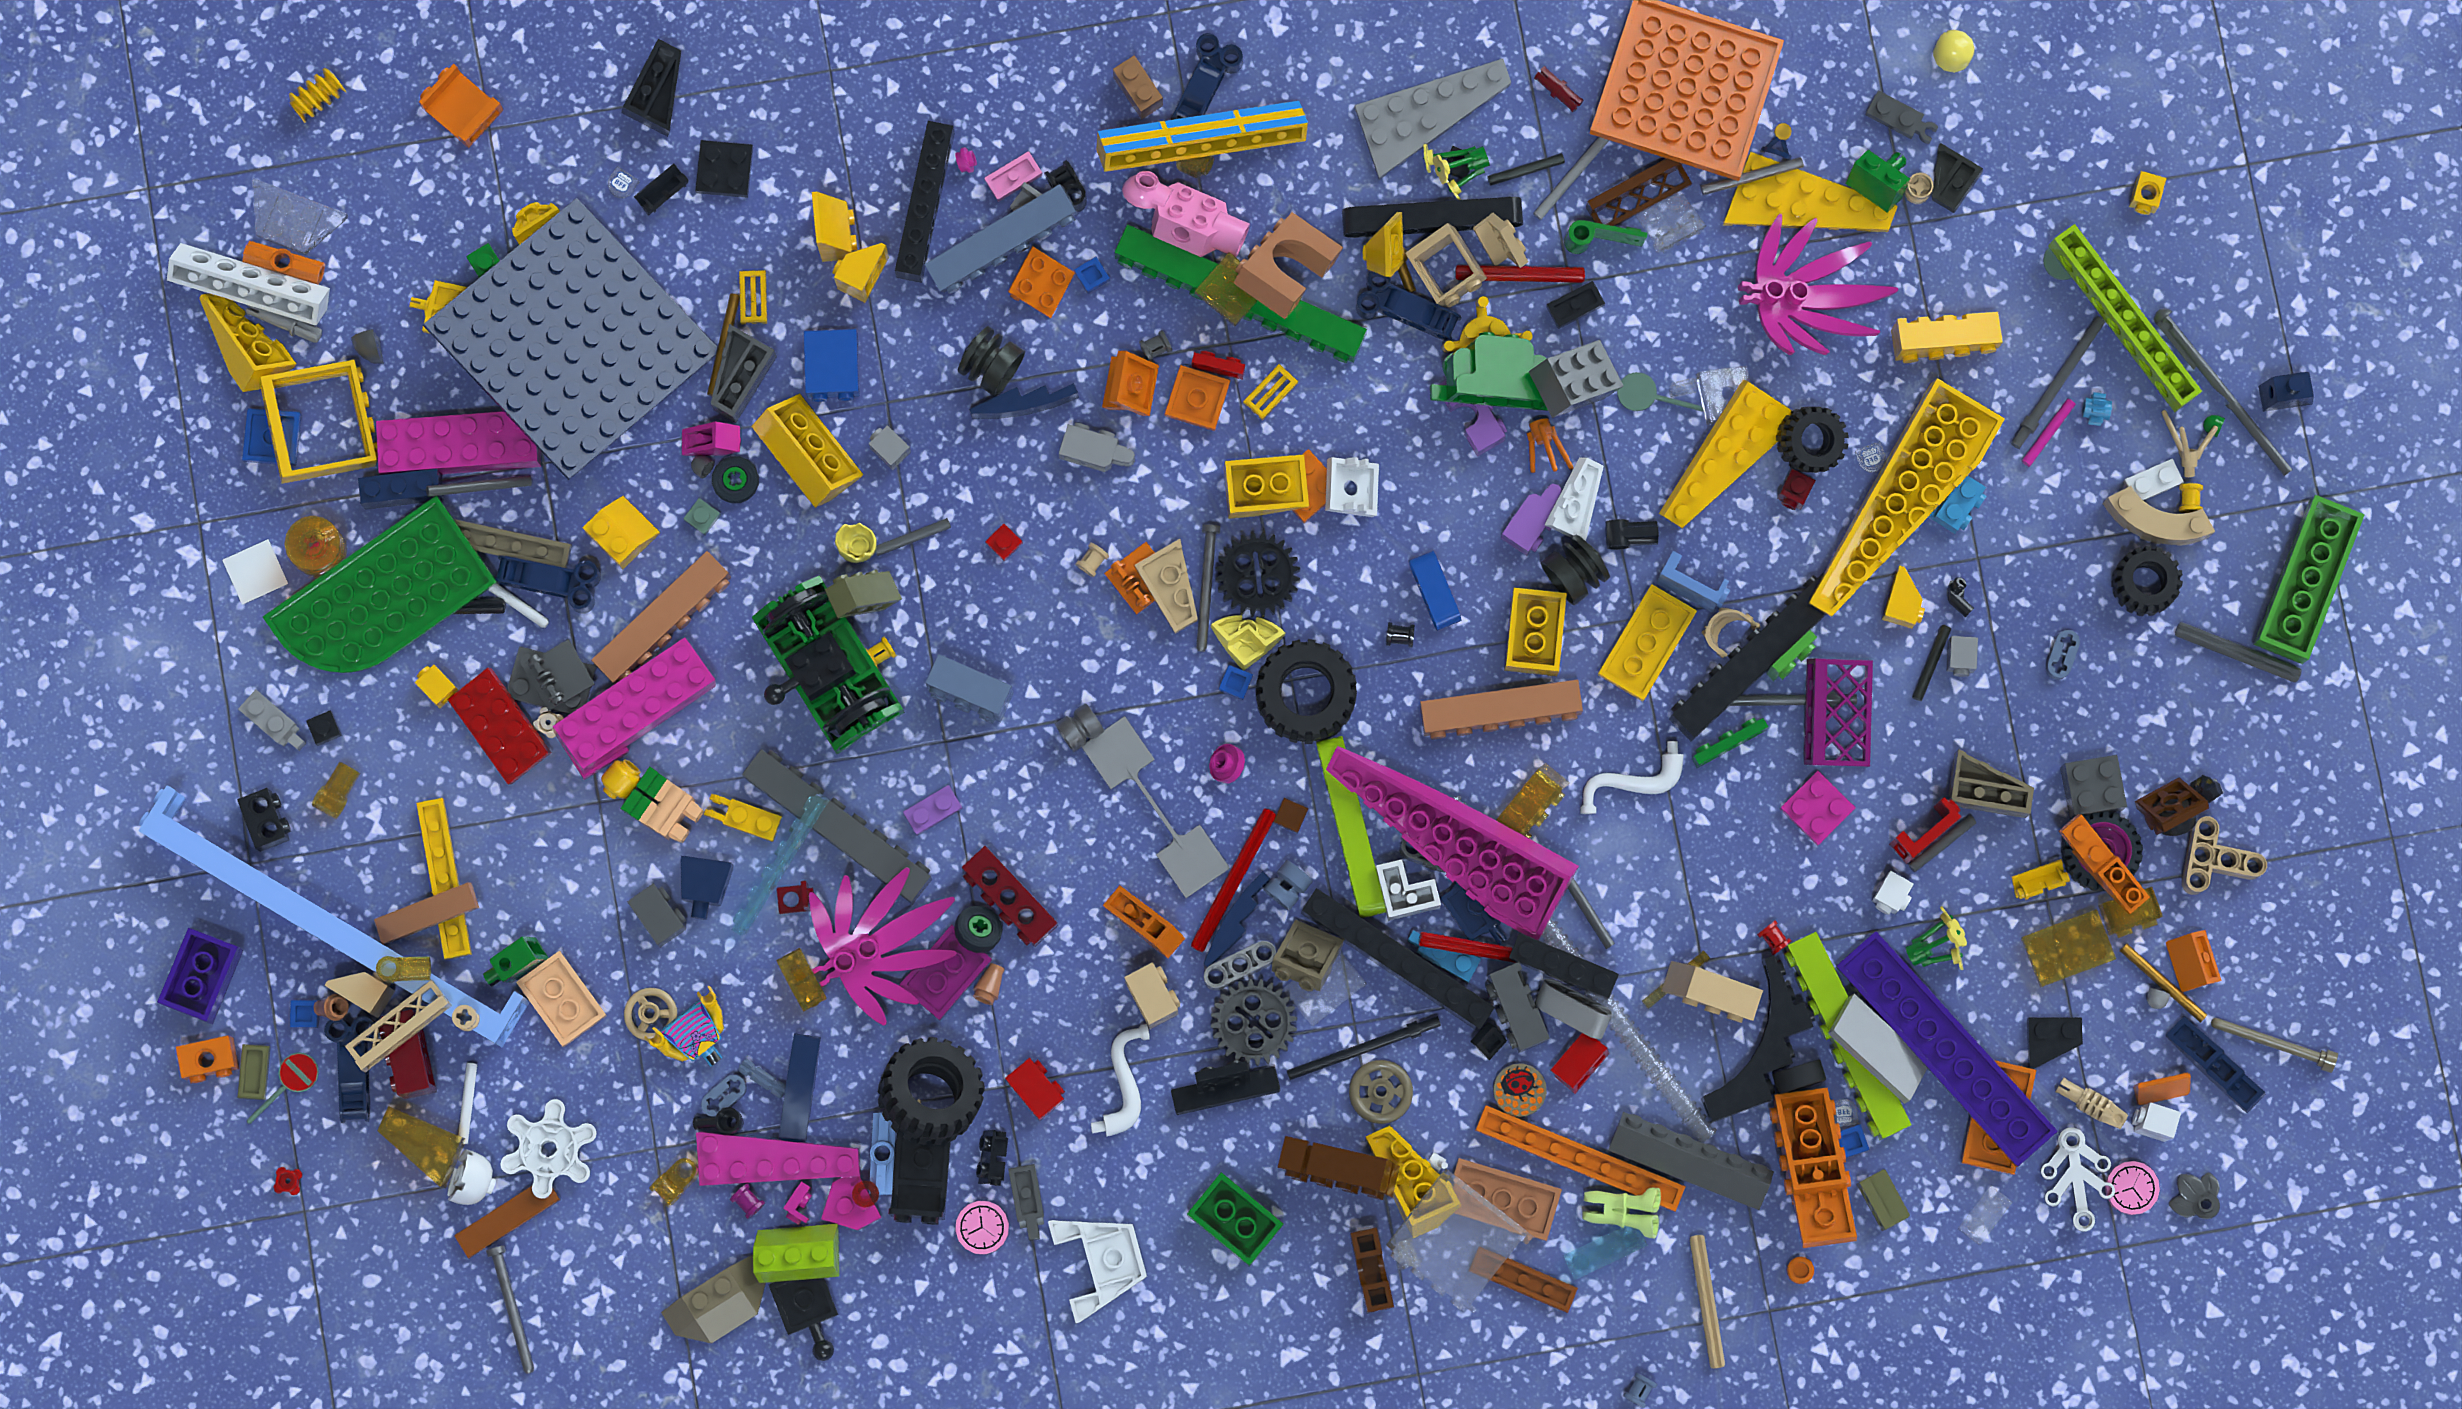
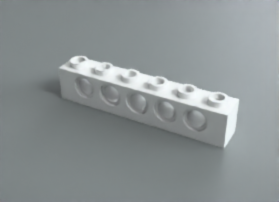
M180 243L169 258L167 281L312 325H317L327 311L330 288Z

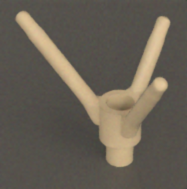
M2163 410L2161 413L2180 453L2181 466L2184 467V477H2194L2198 459H2200L2218 427L2213 426L2198 449H2189L2185 428H2179V438L2167 411Z

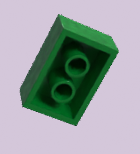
M1222 1172L1187 1213L1191 1220L1248 1267L1252 1265L1284 1225V1223Z

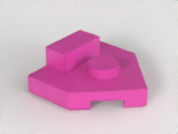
M860 1176L842 1177L832 1183L822 1220L854 1230H860L882 1218Z

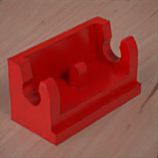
M1582 1033L1550 1071L1561 1083L1576 1094L1610 1053L1608 1048L1600 1041Z

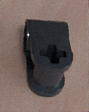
M1067 160L1063 161V165L1052 172L1046 171L1044 173L1051 188L1061 184L1069 196L1074 193L1081 196L1079 201L1073 202L1078 212L1085 208L1087 204L1086 192Z

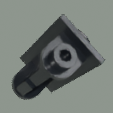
M673 163L638 192L634 198L649 216L652 212L655 213L658 207L682 187L685 188L689 180Z
M985 1130L979 1141V1149L982 1151L981 1161L976 1169V1175L979 1178L978 1184L1001 1186V1181H1004L1006 1162L996 1161L997 1156L1006 1157L1008 1145L1006 1132Z

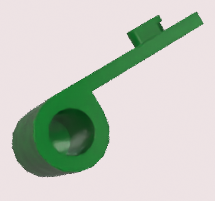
M1578 220L1569 227L1564 238V245L1573 254L1584 253L1591 244L1593 237L1642 247L1648 233L1641 232V229L1632 227L1621 228Z

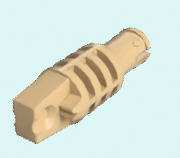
M2063 1077L2060 1084L2069 1090L2058 1085L2055 1091L2075 1102L2077 1109L2099 1122H2104L2121 1129L2127 1120L2128 1114L2116 1106L2113 1101L2090 1088L2082 1089L2065 1077Z

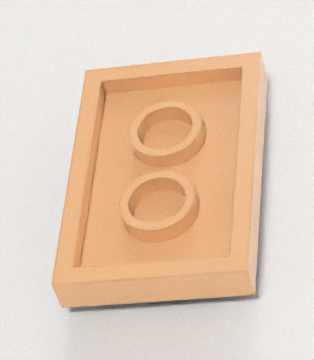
M560 950L516 982L562 1047L567 1046L607 1016Z

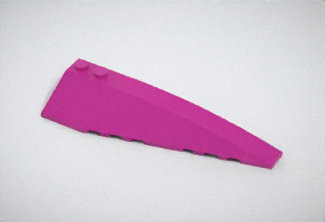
M1337 746L1326 768L1332 776L1350 792H1355L1359 795L1367 807L1377 811L1384 818L1383 821L1390 827H1395L1402 834L1401 837L1430 863L1434 866H1439L1446 873L1445 876L1452 882H1457L1466 890L1465 894L1473 901L1476 899L1485 907L1484 910L1490 916L1526 936L1536 940L1540 939L1579 867L1578 865L1487 815L1423 783Z

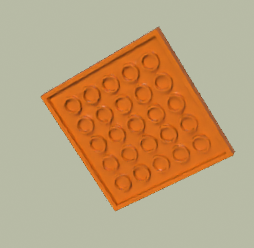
M1633 0L1589 134L1739 181L1784 40L1659 0Z

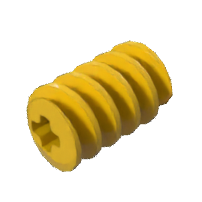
M326 68L322 69L324 78L318 74L314 75L315 84L309 80L305 81L307 90L300 86L297 87L299 96L292 92L288 94L290 105L304 123H306L304 114H308L313 118L315 116L314 107L322 111V101L331 105L330 95L339 99L338 90L341 89L346 92L335 75Z

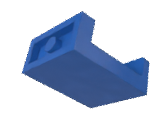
M856 329L804 331L805 393L807 398H812L813 402L828 401V398L838 397L839 401L854 400V397L860 396L858 333Z

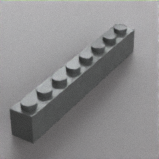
M761 749L742 773L743 777L887 885L898 873L908 867L910 873L900 896L913 905L932 880L928 874L930 869L919 861L916 864L907 859L909 854L898 845L893 848L887 844L888 838L877 829L874 832L865 827L867 822L854 813L851 817L843 811L846 806L834 797L830 801L822 794L825 791L816 783L811 782L809 785L801 778L804 775L796 768L790 766L787 769L780 763L783 759L771 750L766 753Z

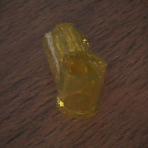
M339 762L327 784L318 790L313 799L312 806L334 819L338 818L347 803L346 797L360 776V773Z
M386 956L377 962L376 972L381 980L386 983H394L396 981L431 980L430 957L394 958ZM393 963L396 965V972L392 976H384L382 973L384 965Z

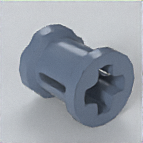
M1636 1373L1634 1376L1636 1379L1628 1393H1624L1623 1397L1644 1408L1646 1406V1398L1652 1388H1656L1657 1384L1645 1376Z

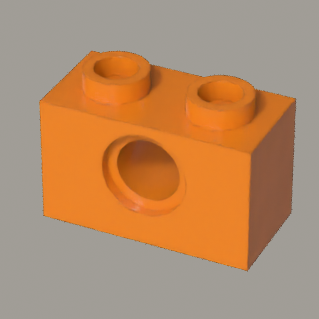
M229 1035L176 1046L181 1078L190 1080L191 1084L206 1081V1076L216 1074L217 1078L233 1075V1070L239 1069L234 1039ZM211 1053L214 1057V1062L210 1067L204 1068L202 1059L206 1054Z

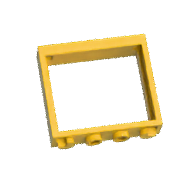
M355 359L260 377L259 384L281 484L376 466L378 458L377 442L373 443L371 433L375 432L372 417L367 418L365 408L369 407L368 396L366 392L361 391L360 383L364 382L363 374L360 367L356 368ZM347 375L365 457L292 470L274 388Z

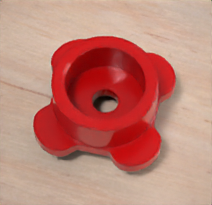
M284 1167L278 1168L276 1170V1184L273 1186L274 1191L279 1194L289 1192L291 1195H297L300 1192L299 1180L303 1176L302 1172L299 1169L292 1171L286 1170ZM286 1179H290L289 1184L286 1183Z

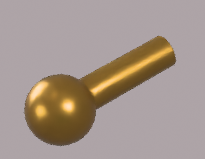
M1403 247L1404 263L1398 269V273L1405 291L1412 293L1416 291L1406 264L1408 257L1405 253L1407 250Z

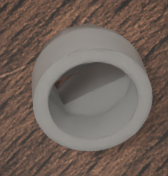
M2150 988L2147 1002L2154 1009H2162L2168 1003L2170 994Z

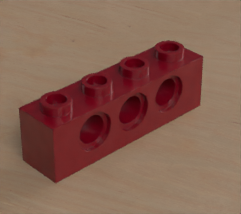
M986 846L980 849L962 866V870L965 872L962 875L964 880L972 888L977 885L983 891L980 895L981 898L990 907L994 904L1001 911L998 916L1008 926L1013 923L1019 930L1016 935L1026 946L1031 943L1036 947L1058 927L1057 921ZM989 872L995 873L998 877L997 882L991 886L985 885L982 881L983 876ZM1005 892H1012L1016 896L1015 901L1010 905H1005L1001 902V896ZM1030 911L1033 913L1034 919L1030 924H1022L1019 921V915L1022 912Z

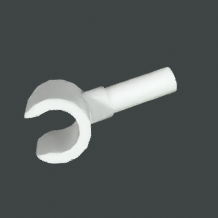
M1435 1152L1428 1161L1437 1173L1441 1168L1446 1169L1448 1167L1446 1159Z

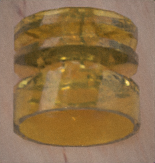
M308 516L301 518L292 524L286 533L284 545L287 556L301 572L309 577L319 578L346 559L347 545L344 537L330 521L323 517ZM315 541H317L319 543V546H313V548L311 549L309 547V543H315Z

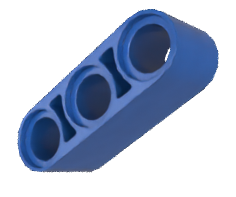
M1431 551L1408 560L1435 629L1438 631L1461 622L1460 612L1435 552Z

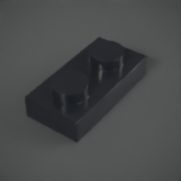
M1591 281L1548 303L1546 308L1557 328L1560 329L1605 306V302L1596 285Z

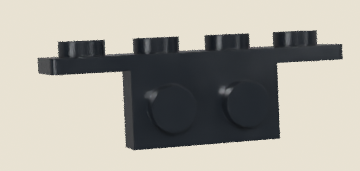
M1232 1061L1225 1066L1216 1068L1205 1067L1199 1072H1194L1196 1084L1172 1089L1171 1095L1176 1115L1279 1093L1280 1085L1275 1067L1249 1072L1247 1061Z

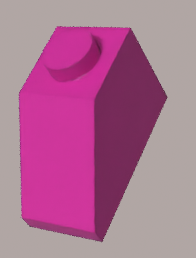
M711 422L682 429V455L724 456L740 452V426Z

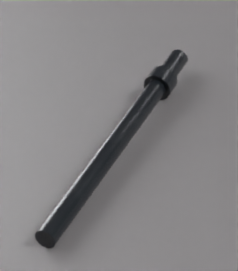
M1436 1016L1419 1023L1417 1021L1406 1024L1407 1027L1291 1068L1286 1070L1290 1080L1406 1038L1411 1037V1039L1420 1037L1422 1036L1421 1033L1440 1027L1439 1018Z

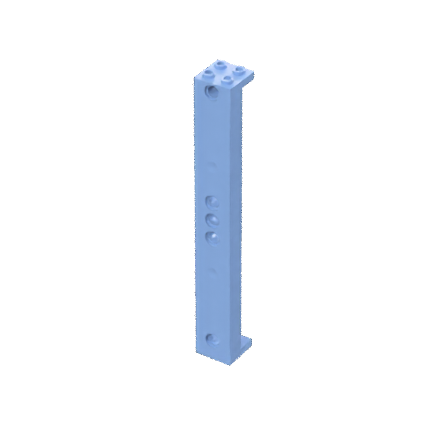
M167 785L164 790L160 789L153 801L155 803L150 813L146 812L140 820L139 825L141 827L139 832L407 992L414 994L430 980H433L452 1005L443 1012L444 1014L452 1018L453 1011L458 1006L468 1005L472 1007L480 1017V1022L473 1031L500 1047L504 1046L530 1003L525 997L514 991L501 1014L495 1012L174 821L173 818L185 801V797ZM432 989L422 995V1000L428 1004L438 998ZM468 1012L465 1016H460V1020L464 1022V1025L466 1021H471L472 1019Z

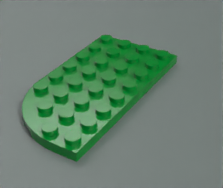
M435 496L263 616V619L283 647L300 661L329 672L352 673L370 669L390 659L498 582L440 498Z

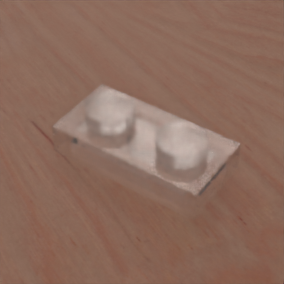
M1989 1186L1958 1229L1978 1245H1981L2012 1204V1201L1993 1186Z

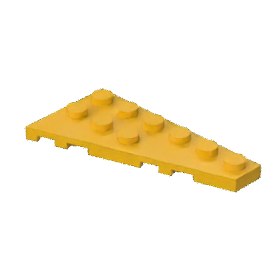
M1750 152L1743 173L1780 162ZM1795 169L1737 186L1723 225L1771 226L1775 218L1782 214L1781 228L1802 229L1811 220L1817 218L1815 228L1888 232L1898 206L1895 205L1887 213L1854 189Z

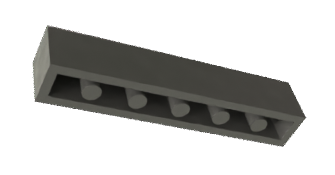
M1625 1112L1622 1113L1608 1150L1757 1210H1760L1774 1171L1769 1170L1764 1165L1746 1161L1739 1155L1726 1153L1711 1144L1701 1143L1686 1134H1678L1668 1130L1663 1125L1653 1124L1643 1120L1638 1115Z

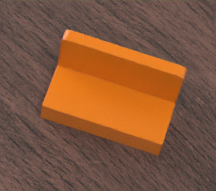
M2205 930L2189 933L2166 942L2182 992L2222 981Z

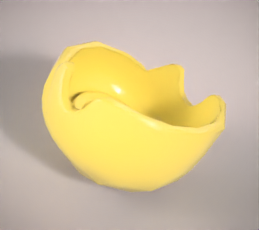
M1953 29L1944 32L1939 37L1933 50L1936 64L1948 72L1955 73L1964 70L1974 55L1975 47L1973 40L1965 32Z
M861 523L855 525L844 524L836 533L835 545L840 556L846 561L859 563L869 560L874 555L877 539L873 531Z

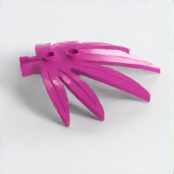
M1779 214L1768 229L1759 250L1755 272L1756 284L1742 281L1738 285V291H1745L1747 294H1751L1743 295L1739 299V304L1753 303L1758 305L1759 318L1765 333L1779 349L1788 355H1793L1795 351L1786 334L1800 345L1823 355H1827L1830 352L1788 317L1811 328L1832 334L1877 336L1880 330L1803 310L1851 308L1872 303L1895 294L1898 291L1897 287L1849 284L1808 286L1806 284L1824 278L1850 264L1872 246V242L1836 251L1785 276L1784 272L1794 263L1808 242L1816 226L1817 218L1806 224L1789 241L1773 266L1782 227V214Z
M908 867L898 873L875 897L852 935L849 934L853 913V894L849 876L845 875L843 877L837 896L835 933H833L832 923L823 903L815 893H809L813 925L817 937L830 959L824 966L812 969L813 973L826 972L834 967L835 970L827 974L825 980L819 982L821 987L828 985L831 979L840 977L854 1002L869 1017L883 1026L887 1024L885 1014L878 1001L865 987L883 997L901 1003L917 1005L919 1000L901 986L886 979L873 976V971L913 970L943 962L957 955V952L952 950H917L884 958L881 957L882 954L907 943L931 926L954 903V897L941 899L916 908L896 918L869 936V932L885 917L900 895L910 873Z

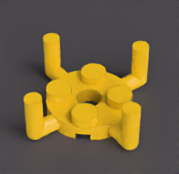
M1482 296L1475 302L1477 318L1471 320L1464 327L1459 341H1446L1442 344L1441 348L1445 353L1456 352L1460 348H1466L1480 333L1492 332L1495 336L1502 337L1511 333L1503 321L1487 316L1486 306L1489 301L1487 297ZM1530 331L1515 334L1519 338L1529 341L1533 337Z

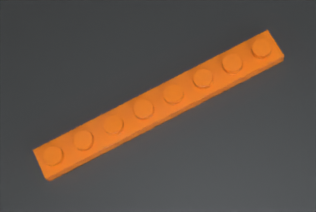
M1486 1105L1475 1130L1634 1196L1644 1194L1648 1188H1660V1206L1676 1212L1686 1187Z

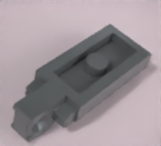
M1035 1164L1009 1168L1017 1222L1020 1224V1229L1027 1228L1029 1241L1039 1240L1038 1225L1044 1224V1212Z

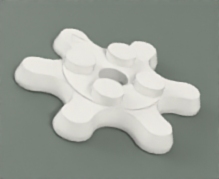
M557 1099L550 1100L546 1104L545 1115L539 1122H529L521 1115H513L507 1122L508 1130L518 1137L520 1145L516 1152L503 1157L501 1168L507 1174H515L520 1170L530 1171L534 1177L533 1194L541 1199L551 1194L553 1181L559 1175H567L577 1183H583L588 1180L590 1170L586 1164L578 1159V1150L582 1145L594 1141L597 1134L594 1126L588 1123L576 1128L568 1127L563 1120L565 1106ZM554 1143L557 1151L549 1157L543 1155L542 1147L544 1144Z

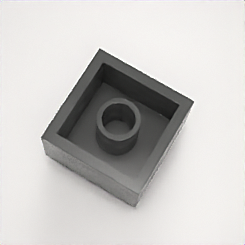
M2117 755L2069 762L2060 767L2070 819H2073L2078 814L2085 816L2097 812L2102 813L2103 811L2113 813L2123 811L2127 807Z

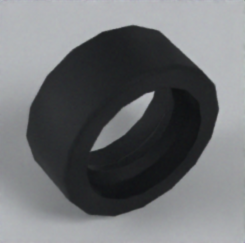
M1819 1059L1772 1074L1778 1094L1792 1092L1826 1080V1075Z

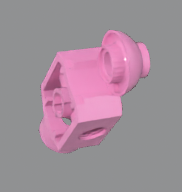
M1141 171L1131 176L1123 184V196L1129 203L1143 209H1155L1151 226L1153 237L1199 257L1216 249L1235 258L1237 257L1249 231L1250 223L1229 215L1225 202L1179 182L1170 186L1163 185L1159 182L1158 177L1150 171Z

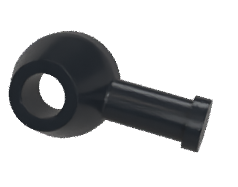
M731 1107L721 1109L716 1117L695 1116L693 1118L695 1130L716 1127L718 1131L727 1135L739 1132L744 1125L740 1112ZM733 1119H736V1124L732 1127L731 1122Z

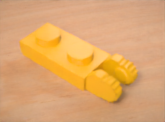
M711 794L710 800L713 803L727 806L728 810L724 816L714 810L705 809L704 816L723 822V825L770 842L774 841L782 816L734 799L729 800L716 794Z

